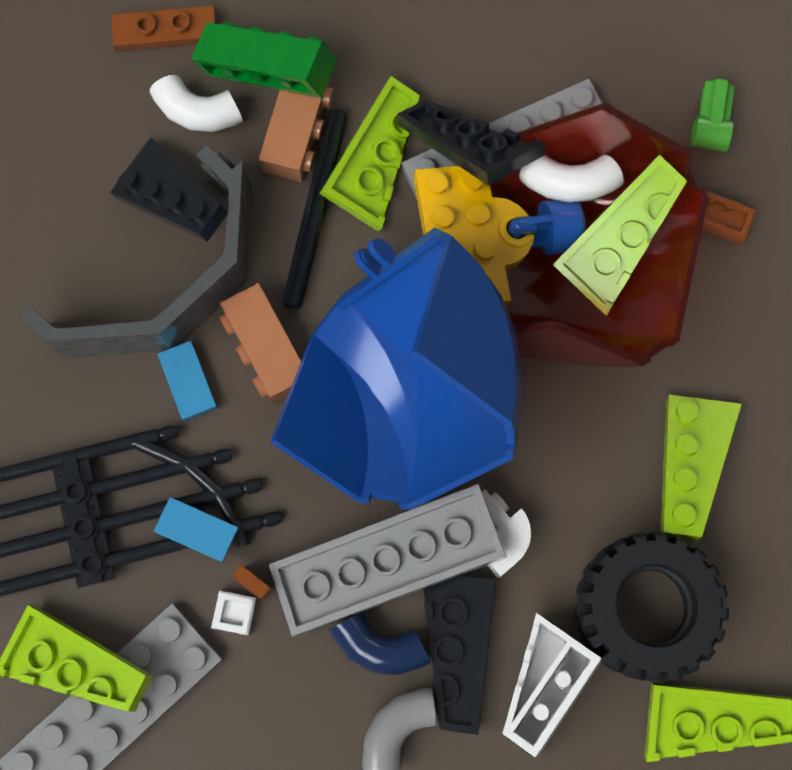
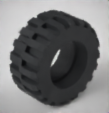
M663 532L632 534L603 548L596 554L593 561L587 564L582 572L584 576L582 581L578 583L575 593L578 595V604L574 605L575 616L579 617L581 625L578 629L581 637L586 638L590 645L588 649L601 657L606 667L632 679L654 682L679 679L681 675L692 674L700 669L699 664L702 661H709L716 653L713 647L716 642L723 641L726 633L725 630L721 629L723 620H729V608L723 607V597H728L726 585L719 586L716 577L720 575V572L716 565H708L704 560L707 554L699 547L694 549L689 547L688 540L679 536L673 537V539L667 538V534ZM651 570L663 573L677 586L683 600L684 612L679 629L671 638L660 643H644L634 639L623 629L617 616V592L621 584L629 576L639 571Z

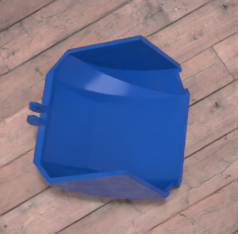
M437 228L430 230L397 255L392 245L380 238H375L368 242V249L363 248L354 253L356 264L368 276L340 296L311 335L270 441L278 449L359 503L370 504L371 498L399 502V509L411 510L514 459L522 411V366L516 332L501 294L479 262L453 236Z

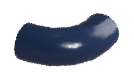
M361 612L329 629L333 640L347 658L371 673L400 675L420 669L431 663L414 628L394 637L383 636L372 629Z

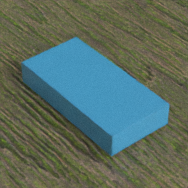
M192 341L157 353L181 419L184 422L218 409Z
M169 497L153 532L224 563L239 528Z

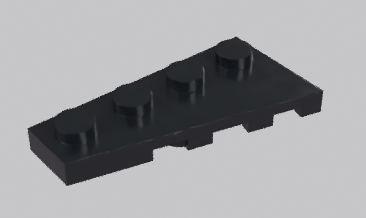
M427 100L397 114L398 124L401 128L488 186L545 155V142L533 139L530 143L519 140V133L508 129L502 133L489 129V122L478 118L476 120L462 119L461 112Z
M150 137L127 170L119 177L118 182L110 192L119 201L208 242L228 214V211L152 137Z
M459 575L424 588V605L430 639L429 647L434 673L433 681L439 730L479 735L496 580Z

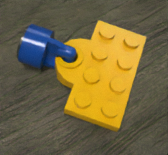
M460 166L415 169L413 174L423 236L433 228L453 236L482 266L501 294L505 306L511 302L506 270L515 268L521 263L532 248H541L545 255L563 254L586 231L585 215L579 202L541 201L537 216H529L520 205L505 198L492 197L490 185H486Z

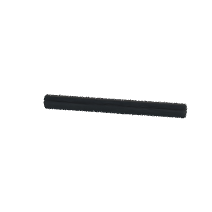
M331 108L328 111L282 299L283 304L290 308L299 309L302 307L328 200L319 193L336 166L347 121V114L341 109Z

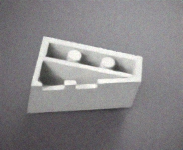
M537 613L502 733L535 758L539 756L602 660L601 657Z

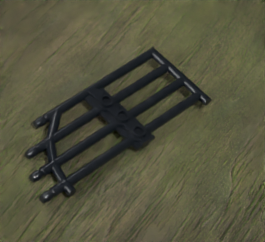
M168 425L160 430L156 428L0 467V482L53 470L57 489L54 492L0 505V520L60 505L64 527L0 543V558L68 541L72 560L70 564L0 581V597L71 578L76 579L77 588L104 583L116 579L114 567L188 548L167 538L110 553L105 531L160 518L168 500L102 517L97 495L186 473L205 491L175 498V500L193 508L216 503L225 521L239 528L234 539L236 547L251 544L247 533L261 530L263 527L269 528L282 522L280 512L264 513L263 516L256 515L241 519L231 499L242 497L244 494H254L262 490L260 479H249L244 483L238 482L221 486L204 468L231 461L230 449H220L214 453L209 452L187 457L158 444L161 440L168 441L178 437L177 425ZM135 449L165 463L94 481L90 460Z

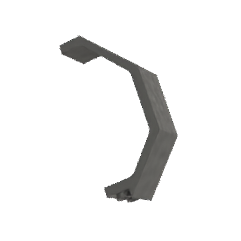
M208 145L196 154L197 158L203 163L201 164L202 170L208 175L206 180L228 201L224 252L219 260L156 318L139 322L55 328L31 305L20 316L63 358L163 352L180 345L221 306L220 302L230 298L246 283L251 184L243 160L234 166L232 161L222 151L216 154Z

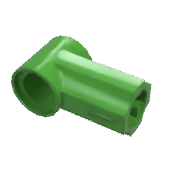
M715 79L705 81L702 88L699 113L695 118L691 132L690 147L723 153L727 152L733 132V122L730 121L735 90V86L731 85L728 80Z

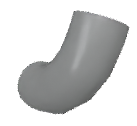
M431 687L420 688L395 696L375 714L364 736L363 770H401V747L405 739L415 730L436 726L434 698Z

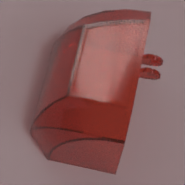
M602 103L518 132L519 140L530 143L533 139L545 142V154L561 164L582 165L596 160L602 155H608L617 162L623 174V185L612 193L592 201L579 202L584 211L586 230L659 154L687 182L607 316L553 266L562 254L545 255L541 248L530 249L521 263L515 268L506 270L511 302L506 306V309L514 326L519 355L522 357L585 366L639 367L651 362V357L666 347H672L680 341L708 196L704 188L698 189L688 164L693 160L688 148L607 103ZM521 168L490 184L492 197L505 198L520 205L529 216H537L541 201L552 200L531 190L520 181L519 174Z

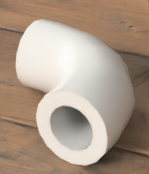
M179 75L165 76L156 81L150 88V94L154 102L167 118L188 130L216 132L234 127L243 122L241 114L228 90L210 97L197 96L187 89Z
M545 154L541 158L522 167L519 174L520 181L531 190L547 199L568 203L592 201L612 193L620 188L624 182L621 168L608 155H602L596 160L582 165H567L558 163Z

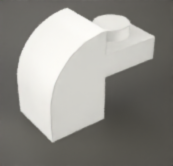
M485 489L483 494L507 556L487 566L497 578H500L526 553L530 543L531 528L522 508L510 518L505 513L509 510V507L496 492L490 495Z

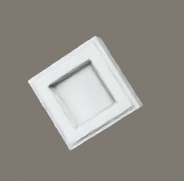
M219 591L211 628L250 635L257 598Z

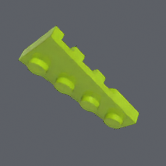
M392 76L386 81L319 193L378 232L383 228L385 212L394 189V180L397 170L400 168L406 138L409 136V132L399 126L397 114L418 104L420 97L419 94Z
M659 154L562 254L553 266L607 316L687 180Z
M669 395L666 399L661 532L666 533L667 538L673 539V537L679 536L694 542H699L702 538L742 404Z
M27 605L0 658V676L17 679L23 683L42 686L59 693L84 698V700L127 712L136 711L153 678V675L34 605Z
M651 682L644 752L646 762L660 761V758L674 756L679 758L695 756V753L709 751H732L734 748L752 745L754 747L792 742V697Z

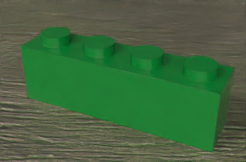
M207 22L191 57V60L209 77L322 98L337 62V59L327 48L326 42L314 36H308L307 39L299 38L284 31H279L278 34L269 33L254 26L250 27V29H245L229 22H222V24Z

